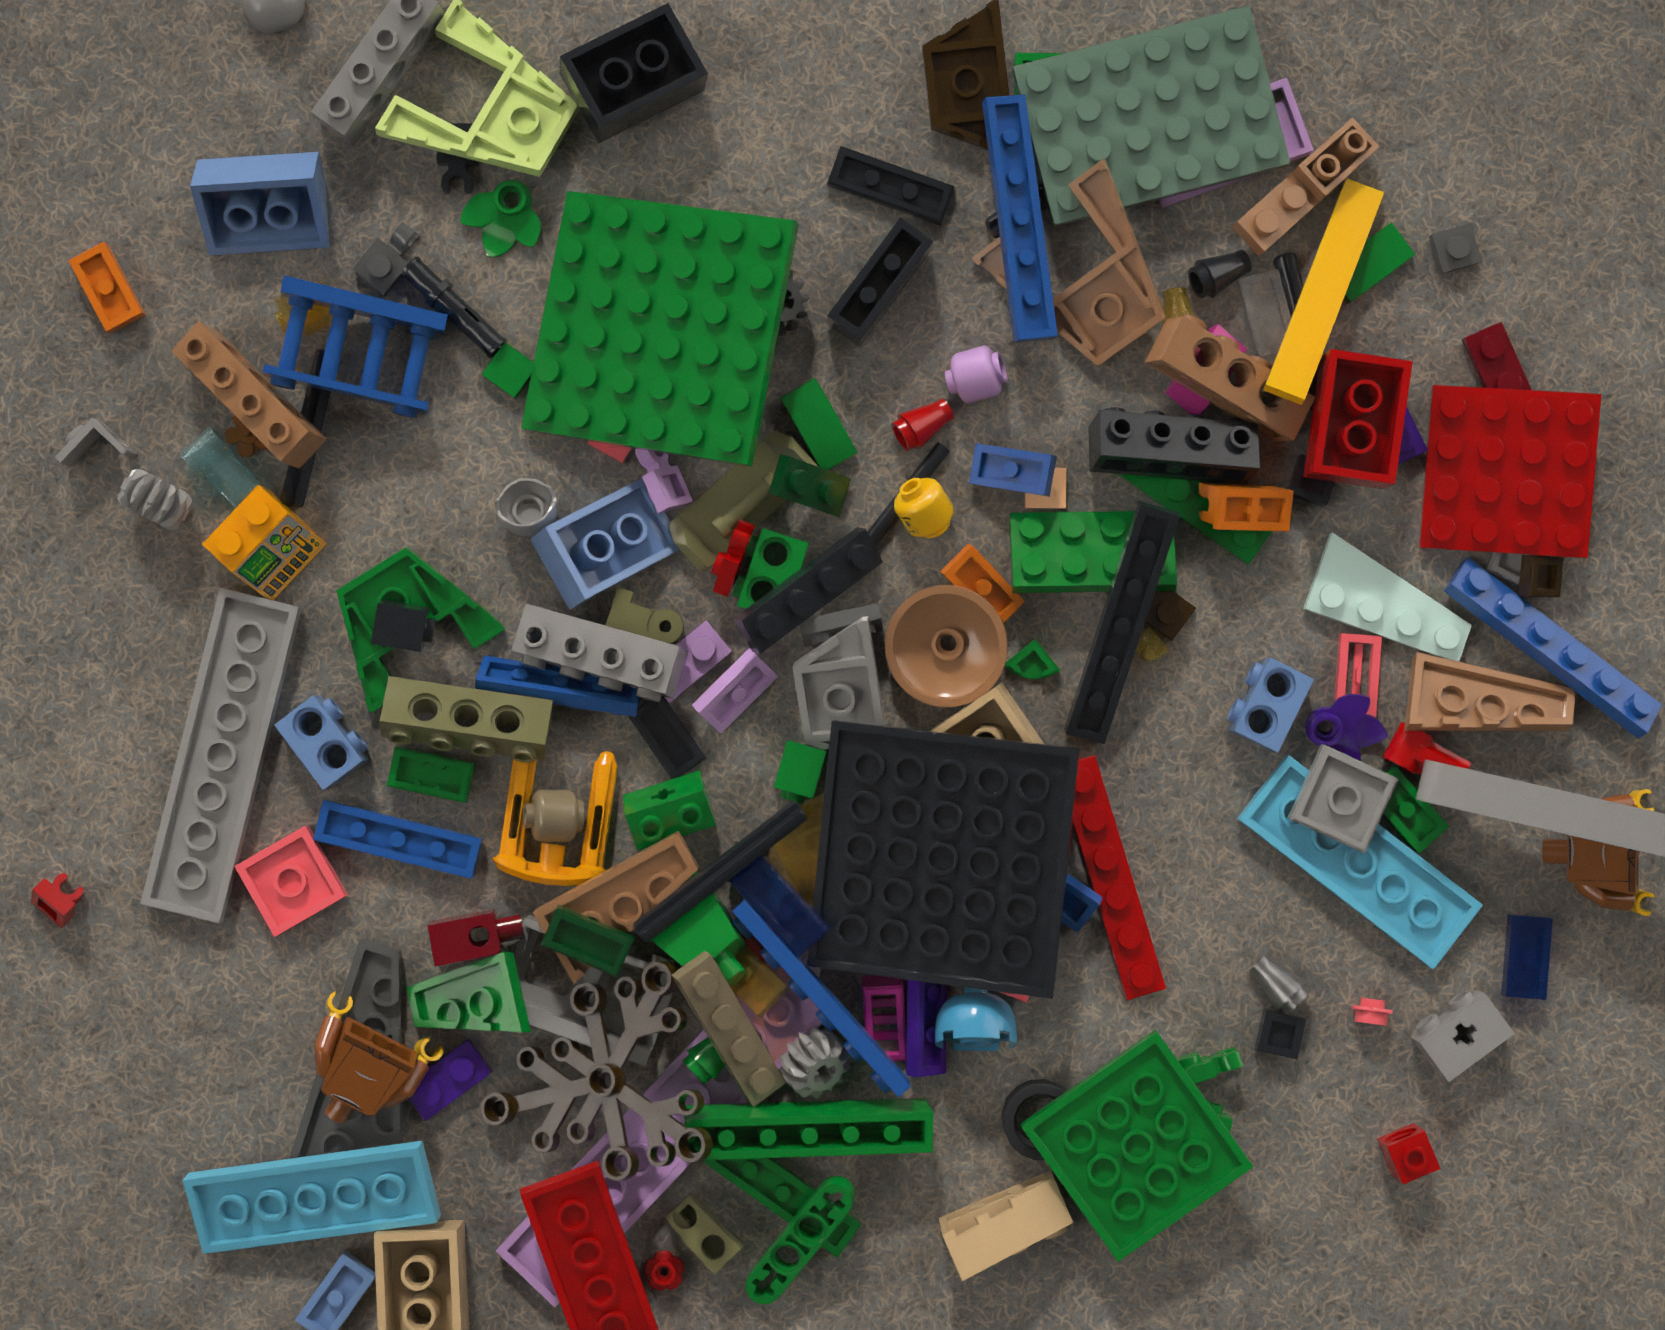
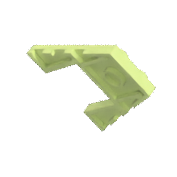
M453 0L435 29L436 37L504 73L468 133L395 95L375 127L376 135L540 177L576 117L579 108L575 101L541 71L538 73L523 59V55L512 45L509 47L497 37L487 23L480 17L477 19L464 8L462 1Z

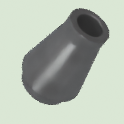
M1267 954L1249 970L1256 977L1277 1010L1281 1008L1287 1015L1310 993L1304 986L1305 980L1271 959Z

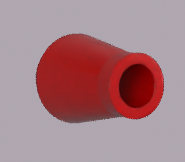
M941 398L934 403L898 414V419L891 423V427L899 444L906 451L912 448L919 450L942 427L954 420V415L948 403Z

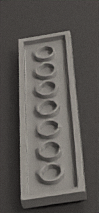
M219 588L140 904L215 923L224 922L236 874L234 866L239 862L302 607Z

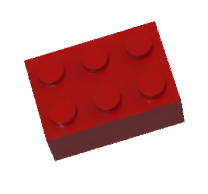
M1330 349L1321 356L1303 477L1377 489H1386L1395 485L1413 361Z

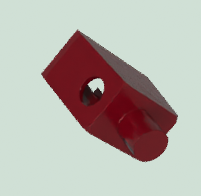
M495 909L432 920L427 925L434 966L499 954L502 951V942L524 939L520 914L496 919ZM486 928L489 933L487 940L475 942L471 938L470 931L472 929Z

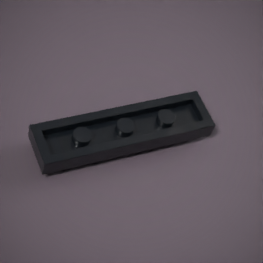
M855 528L734 618L752 652L757 654L763 653L883 563L866 528Z

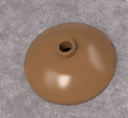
M936 585L911 595L899 606L892 616L885 637L887 663L897 683L915 699L938 707L965 705L987 693L999 679L1008 653L1005 626L995 608L978 593L955 585ZM946 635L953 636L957 642L956 647L953 649L945 648L942 644V638Z

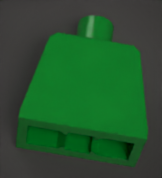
M716 891L652 939L655 944L681 966L686 965L702 952H708L712 955L729 986L736 984L746 973V970L734 956L745 948L747 943L741 932L732 922L733 918Z

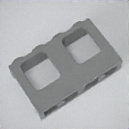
M529 914L524 918L522 924L524 926V939H519L514 952L529 1025L591 1047L586 1017L577 1014L572 1009L570 995L573 988L583 982L597 983L606 990L611 975L590 967L572 985L567 995H560L528 983L525 979V973L539 934L541 932L544 933L535 916ZM632 944L624 961L627 964L645 969L647 965L653 962H666L674 966L676 960L655 952L652 953L651 958L635 953L637 946ZM666 972L661 975L660 981L663 986L667 984ZM594 992L589 997L591 1006L595 1004ZM673 993L662 997L652 1016L660 1014L663 1009L669 1006ZM603 1010L610 1054H612L625 1030L624 1019ZM658 1033L640 1037L628 1060L646 1067Z

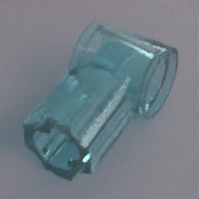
M208 426L180 453V456L200 477L205 480L208 479L236 508L258 484L263 485L234 455L236 452L232 446L229 448L219 438V432L213 427Z

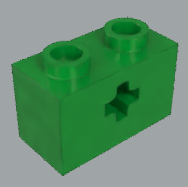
M700 770L623 795L625 818L637 850L650 847L677 831L680 832L681 836H685L716 826L713 806Z

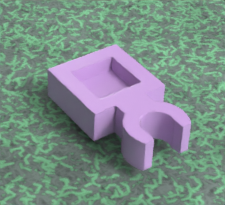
M635 449L638 461L647 469L648 473L643 475L642 478L648 489V496L658 513L680 509L693 502L678 465L670 466L667 453Z

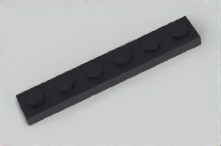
M1141 501L1137 503L1064 728L1067 735L1101 744L1106 742L1180 518V514L1177 511Z

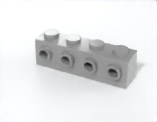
M525 604L511 651L523 657L521 663L541 670H545L546 664L561 667L560 675L583 681L586 674L599 678L597 685L621 692L623 685L638 689L636 696L658 703L661 696L674 699L687 656V652L677 645Z

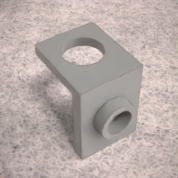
M91 418L85 425L77 426L68 434L65 439L67 444L55 456V459L61 464L72 467L101 435L124 456L135 459L138 454L104 422Z

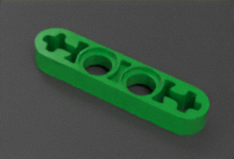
M833 1175L823 1180L755 1263L745 1282V1290L752 1301L765 1305L776 1301L846 1217L855 1199L854 1186L848 1179ZM836 1191L842 1193V1199L836 1200L830 1207L829 1212H827L823 1207L826 1205L829 1195H833ZM808 1217L815 1218L821 1223L823 1231L818 1234H809L802 1228L801 1221ZM783 1246L792 1247L797 1251L799 1260L793 1263L783 1261L778 1255V1249ZM771 1269H773L776 1274L771 1286L767 1285L764 1289L759 1288V1280L763 1281L769 1275Z

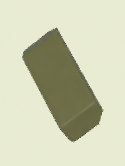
M774 430L756 446L752 467L734 465L669 523L673 542L700 572L704 573L714 565L719 551L727 553L731 536L739 520L755 525V529L787 501L786 499L768 494L780 454L818 466L792 436Z

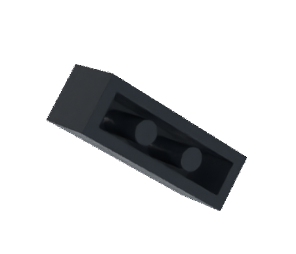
M900 217L829 312L827 324L860 348L930 254L933 240Z

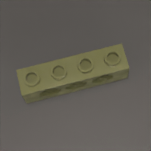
M389 676L380 717L381 737L400 745L417 742L429 744L430 747L442 751L459 748L470 750L471 753L483 757L500 754L511 756L512 759L524 763L534 762L535 760L544 761L552 718L553 700ZM422 712H430L435 715L429 721H421L416 718ZM462 718H471L476 721L471 727H462L456 722ZM503 724H511L517 730L512 733H503L497 728Z

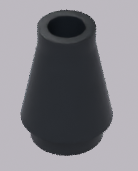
M1240 249L1234 253L1197 260L1195 266L1189 268L1188 278L1197 296L1200 298L1206 296L1213 298L1242 275L1250 272L1252 265L1247 253Z

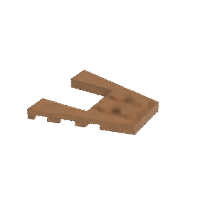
M1105 159L1100 160L1068 186L1116 253L1053 298L1058 333L1097 366L1166 318ZM998 237L973 256L972 260L977 265L983 266L996 277L995 280L1007 289L1000 237Z

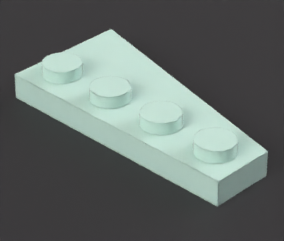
M1333 532L1329 534L1303 608L1304 610L1371 634L1382 636L1385 639L1427 654L1459 662L1472 626L1470 623Z

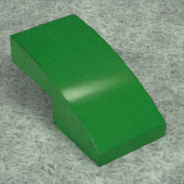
M815 377L779 397L819 467L828 470L858 453Z

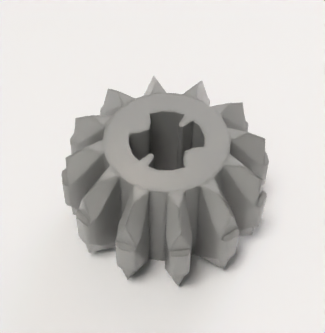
M141 469L131 471L128 478H125L120 487L121 491L117 497L120 505L168 530L178 529L180 523L187 517L188 509L192 503L188 493Z
M813 1026L807 1035L799 1032L798 1039L794 1043H786L788 1052L779 1057L782 1063L780 1071L783 1074L784 1080L797 1094H800L803 1098L811 1095L817 1099L824 1090L832 1093L833 1085L838 1082H844L842 1074L851 1068L848 1062L850 1054L842 1045V1040L834 1032H830L827 1028L819 1030Z

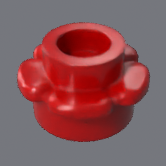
M662 1250L656 1252L652 1259L647 1260L644 1266V1274L649 1278L648 1283L653 1289L663 1291L666 1288L673 1290L682 1282L681 1274L684 1272V1263L680 1257L674 1256L670 1251ZM667 1268L668 1274L663 1275L660 1270Z

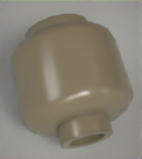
M537 790L532 797L531 803H525L523 806L524 828H531V833L536 841L570 842L574 839L577 832H582L584 827L583 800H577L575 793L571 790Z

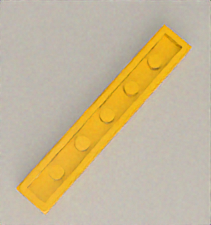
M1346 178L1267 378L1264 391L1297 404H1303L1384 192Z

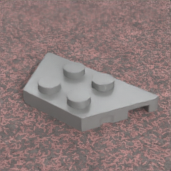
M869 616L861 617L793 662L792 669L805 744L822 750L829 749L831 722L833 720L885 726Z

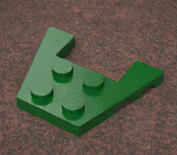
M408 546L336 590L348 638L351 641L359 680L361 679L366 706L370 713L383 706L388 677L392 676L382 661L381 656L394 648L371 644L377 603L381 599L431 608L429 618L436 619V622L451 614L474 649L505 630L504 625Z

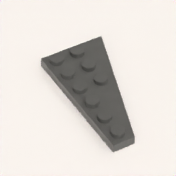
M361 938L359 939L337 1010L345 1009L348 997L351 996L353 1004L348 1013L341 1017L343 1024L348 1016L402 1044L401 950ZM316 1073L289 1159L403 1143V1102L389 1109L380 1108L373 1116H368L354 1109L345 1124L337 1123L325 1114V1109L332 1100V1097L321 1091L323 1079Z

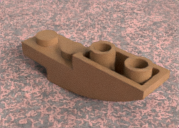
M1352 117L1298 165L1291 174L1242 216L1232 228L1260 257L1365 162L1380 146Z

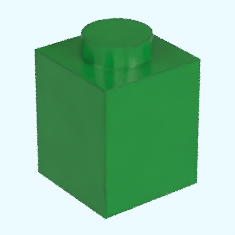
M787 740L774 783V788L781 789V798L802 804L805 797L813 799L826 755L825 750Z

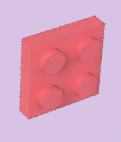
M309 825L303 826L234 866L274 937L348 896L319 842L313 840L314 833Z

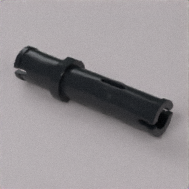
M418 256L413 258L404 267L400 275L426 297L425 303L431 309L436 307L443 314H447V318L474 342L489 359L494 357L504 342H507L505 337H502L452 290V283L447 279L442 281L421 261V258Z

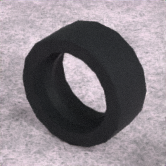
M1046 1079L1029 1080L1018 1085L1007 1096L1002 1109V1127L1010 1145L1022 1156L1036 1161L1045 1160L1032 1141L1027 1140L1017 1127V1114L1020 1106L1027 1099L1034 1096H1047L1055 1100L1066 1092L1060 1084Z

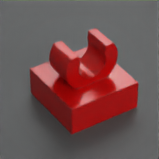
M65 873L59 874L54 879L53 884L44 878L33 888L31 903L61 929L74 916L75 905L80 902L84 889L80 886L74 893L64 894L60 888L68 879V875Z

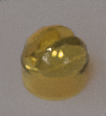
M1150 626L1141 633L1136 653L1140 654V658L1144 661L1155 662L1169 653L1170 649L1163 640L1161 641L1158 638V634Z

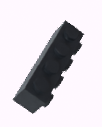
M1111 407L1099 410L1088 427L1089 472L1247 484L1260 469L1258 423L1243 422L1240 418L1214 420L1204 419L1203 416L1198 414L1179 417L1168 416L1160 411L1133 413L1126 412L1122 408Z

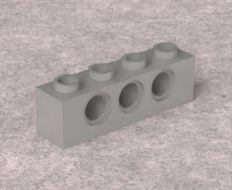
M390 0L312 109L311 113L326 128L354 146L435 32L437 25L445 14L439 2L436 0Z

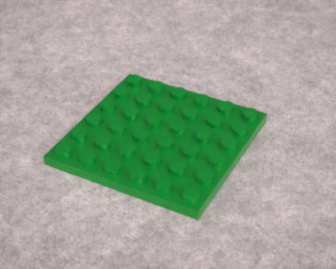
M567 191L534 358L535 369L531 374L521 428L543 434L752 467L799 224L791 219Z

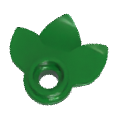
M517 180L503 181L495 187L493 192L477 193L468 201L460 217L461 224L482 228L483 246L490 258L499 257L507 253L515 245L516 241L533 248L541 233L540 219L531 209L532 195L527 186ZM516 194L519 196V203L516 207L509 208L505 205V198L508 195Z

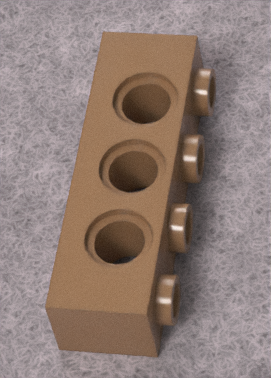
M1185 314L1184 316L1165 321L1145 361L1146 364L1233 417L1240 418L1243 422L1258 423V432L1275 442L1295 440L1315 399L1313 395L1307 393L1303 404L1300 405L1268 392V403L1265 405L1261 399V391L1271 371V363L1261 357L1248 356L1238 350L1239 344L1236 341L1223 335L1216 336L1205 329L1206 324L1202 320L1192 315ZM1197 347L1203 353L1201 366L1195 360V350ZM1230 367L1235 371L1236 381L1234 385H1232L1228 379V371Z
M198 321L171 350L281 462L300 469L327 440L273 385H270V382L218 330Z

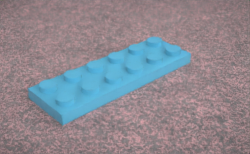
M1285 755L1237 817V820L1422 963L1434 970L1483 904L1379 824L1366 852L1361 853L1287 819L1309 770L1290 755Z
M423 1141L190 1172L182 1180L203 1254L437 1223L441 1216Z

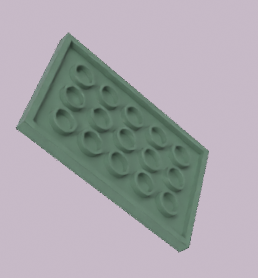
M1250 5L1024 63L1012 68L1018 95H1026L1033 154L1052 227L1091 218L1068 185L1102 159H1105L1124 209L1287 167L1290 164Z

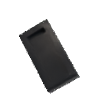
M661 696L659 703L650 700L639 706L636 717L628 716L671 779L684 775L707 759L664 696Z

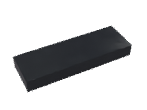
M840 146L827 182L829 187L939 226L942 224L955 187Z

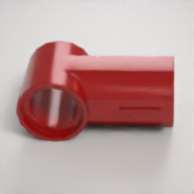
M1404 722L1399 724L1382 756L1383 760L1387 762L1390 760L1402 766L1403 771L1412 775L1416 773L1420 776L1425 759L1469 769L1471 764L1468 760L1433 742L1434 738L1423 731H1404Z

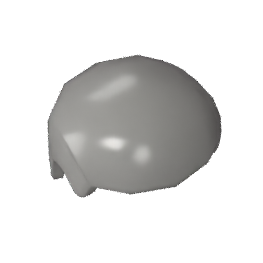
M243 0V13L250 26L268 35L292 29L301 19L305 10V0Z
M519 478L505 486L496 499V511L501 524L506 530L517 537L532 538L544 527L555 522L558 503L551 486L537 479ZM534 501L537 504H524L523 502Z

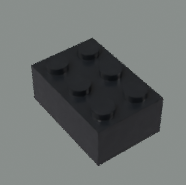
M669 3L560 56L559 74L598 144L705 91L708 72Z

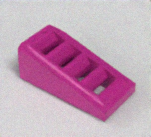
M885 976L862 977L865 1030L874 1040L898 1039L899 1051L885 1052L893 1061H906L907 1040L903 979ZM896 994V996H886V997H872V996H871V995ZM896 1007L897 1013L872 1014V1008ZM897 1024L898 1030L873 1031V1025Z

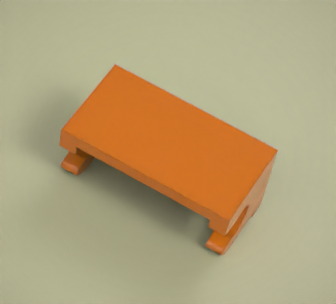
M1199 482L1198 494L1203 498H1208L1209 509L1208 511H1199L1198 515L1202 521L1213 524V529L1289 531L1294 491L1274 485Z

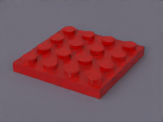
M1432 385L1419 547L1588 558L1602 394Z

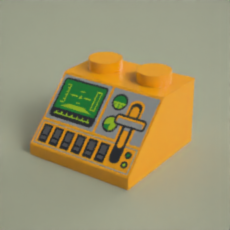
M258 484L202 545L234 575L263 597L275 600L327 543L287 505L283 504L269 488Z

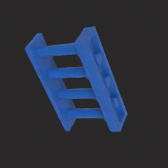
M284 275L280 292L282 297L289 298L288 305L291 306L279 365L275 367L264 364L263 374L271 378L270 385L295 390L296 384L382 403L394 406L392 413L410 418H417L418 412H427L429 402L416 399L429 340L434 339L435 333L444 334L447 314ZM313 304L330 308L329 315L332 316L319 377L295 371L307 312L312 310ZM354 314L370 318L369 324L373 325L360 386L335 381L348 321L353 320ZM395 324L410 327V334L414 335L400 396L376 390L389 330H394Z

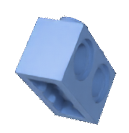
M1271 657L1263 658L1261 664L1255 661L1245 678L1244 683L1250 687L1244 699L1237 698L1228 712L1226 720L1232 722L1228 731L1270 752L1278 753L1314 679ZM1274 673L1280 675L1285 683L1284 691L1277 697L1271 695L1266 686L1268 678ZM1255 710L1262 711L1267 718V725L1260 733L1252 731L1248 723L1249 716Z
M313 695L274 725L322 790H329L369 761V758L364 753L369 748L356 730L353 729L351 732H348L340 719L344 717V713L331 697L324 700L321 695ZM313 712L317 713L322 719V728L316 735L310 734L305 726L306 718ZM335 745L342 746L347 753V760L340 768L335 767L329 758L330 751Z

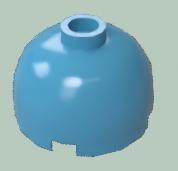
M964 987V994L952 996L942 1005L938 1012L935 1025V1045L943 1048V1040H946L947 1042H959L953 1043L954 1051H999V1042L1008 1041L1009 1049L1017 1046L1015 1015L1010 1005L1000 996L988 994V990Z

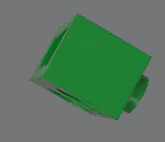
M762 528L759 537L752 535L745 558L751 560L747 575L739 574L733 591V597L739 598L737 606L746 610L755 603L752 599V590L757 584L766 582L775 588L800 570L803 566L809 543ZM780 544L786 548L788 555L783 564L772 566L765 561L764 553L770 545Z

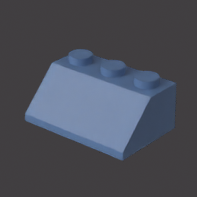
M319 152L197 160L190 188L209 255L330 247L326 181Z

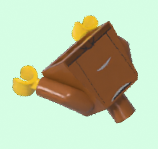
M1649 789L1635 790L1630 794L1601 798L1602 800L1654 811V807L1643 808L1640 804V798L1643 794L1652 793ZM1567 835V840L1543 839V863L1567 864V881L1575 883V888L1579 894L1601 908L1623 911L1631 910L1643 916L1651 915L1652 911L1640 908L1642 898L1646 896L1654 898V894L1639 889V851Z
M334 991L326 1001L329 1016L323 1018L314 1044L316 1073L323 1079L321 1091L332 1097V1100L325 1109V1114L331 1120L345 1124L354 1109L368 1116H373L380 1108L389 1109L411 1098L429 1070L428 1062L438 1060L443 1054V1047L439 1045L429 1057L425 1053L424 1048L426 1043L429 1042L430 1037L419 1039L414 1046V1050L348 1016L343 1024L341 1017L351 1009L353 1000L349 996L346 1008L337 1010L332 1004L336 993Z

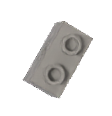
M1470 990L1458 993L1449 1001L1451 1006L1449 1010L1439 1017L1437 1014H1431L1424 1018L1416 1026L1419 1032L1411 1037L1438 1076L1447 1082L1452 1081L1515 1034L1488 996L1478 990H1474L1472 993ZM1458 1024L1465 1027L1462 1031L1465 1036L1463 1040L1455 1038L1458 1034L1455 1027Z

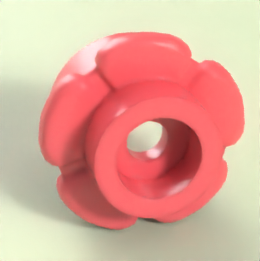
M1361 998L1360 1006H1352V1009H1355L1354 1022L1387 1026L1388 1014H1393V1011L1385 1009L1386 1001Z

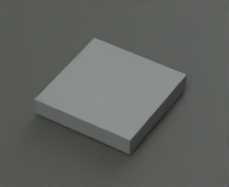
M1321 744L1287 819L1361 853H1365L1397 784L1398 778Z

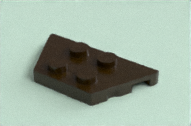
M992 0L978 13L968 19L964 18L953 25L950 31L943 35H938L922 45L931 130L988 150L982 101L986 97L1010 96L999 0Z

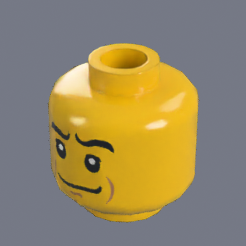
M912 478L906 481L900 487V492L894 500V510L906 530L912 536L927 539L935 538L944 533L950 525L954 508L938 481L931 478Z

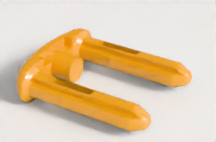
M604 751L600 753L594 763L580 864L577 867L563 866L566 849L564 845L541 843L539 863L526 861L523 857L527 828L523 826V806L525 803H531L537 760L524 763L513 759L500 850L498 855L492 857L496 867L507 874L526 881L556 886L580 885L606 871L604 863L618 771L615 755L610 751ZM518 795H521L522 802L517 836L513 838L512 828L516 799ZM598 806H602L598 846L594 850L592 848L596 810Z

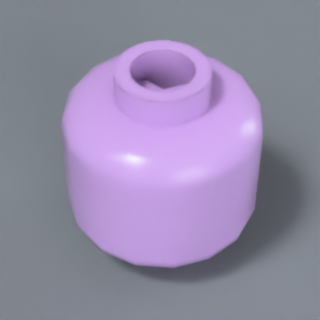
M986 345L956 353L951 358V369L945 371V379L950 393H958L959 397L967 404L999 395L1002 391V384L1008 382L1006 367L1000 352H993Z

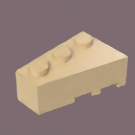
M1051 1170L939 1218L942 1236L962 1281L1012 1255L1026 1250L1029 1246L1042 1239L1048 1240L1062 1235L1067 1231L1066 1227L1073 1223Z

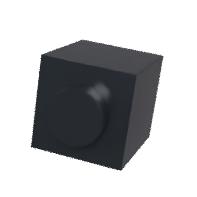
M381 599L377 603L371 644L421 652L425 642L432 643L436 619L429 618L431 608Z

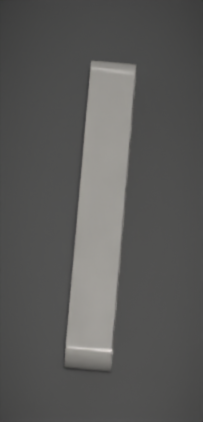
M1426 759L1424 761L1416 800L1665 857L1664 813Z

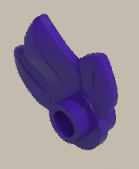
M1360 694L1341 696L1331 707H1321L1312 711L1305 723L1306 734L1314 744L1318 746L1324 744L1361 761L1359 748L1376 744L1388 737V733L1379 719L1366 714L1370 706V697ZM1328 720L1334 724L1329 731H1321L1318 725L1320 722Z

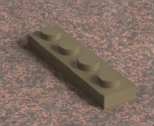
M706 951L702 952L671 975L747 1103L755 1107L786 1083L711 954Z

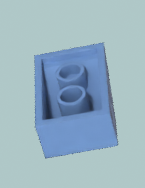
M643 478L544 527L530 539L569 610L680 550L672 540L669 528L670 520L665 512H657L655 505L648 496V489Z

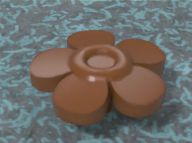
M234 415L233 423L239 428L230 427L226 429L224 434L226 442L232 445L238 444L237 453L242 457L248 458L253 456L255 452L254 445L258 449L266 450L267 447Z

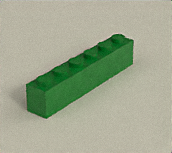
M925 1098L759 1103L755 1107H752L749 1103L706 1104L701 1112L696 1115L685 1116L681 1114V1123L686 1127H700L710 1134L713 1147L710 1155L705 1160L933 1152V1111ZM686 1105V1107L691 1110L693 1105ZM696 1137L694 1140V1148L697 1152L701 1150V1140L699 1137Z

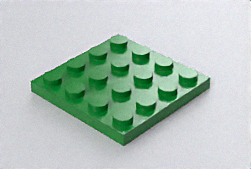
M1156 1029L1021 1123L1024 1132L1118 1262L1254 1167Z

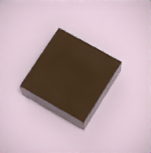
M1522 555L1518 595L1524 597H1560L1564 557Z

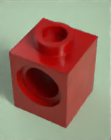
M1415 1123L1377 1138L1392 1176L1402 1185L1441 1169L1425 1130Z

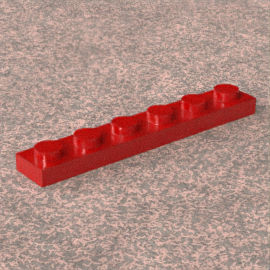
M1091 755L1079 759L1073 826L1092 889L1102 896L1098 909L1126 1000H1131L1164 990L1166 986L1096 756Z

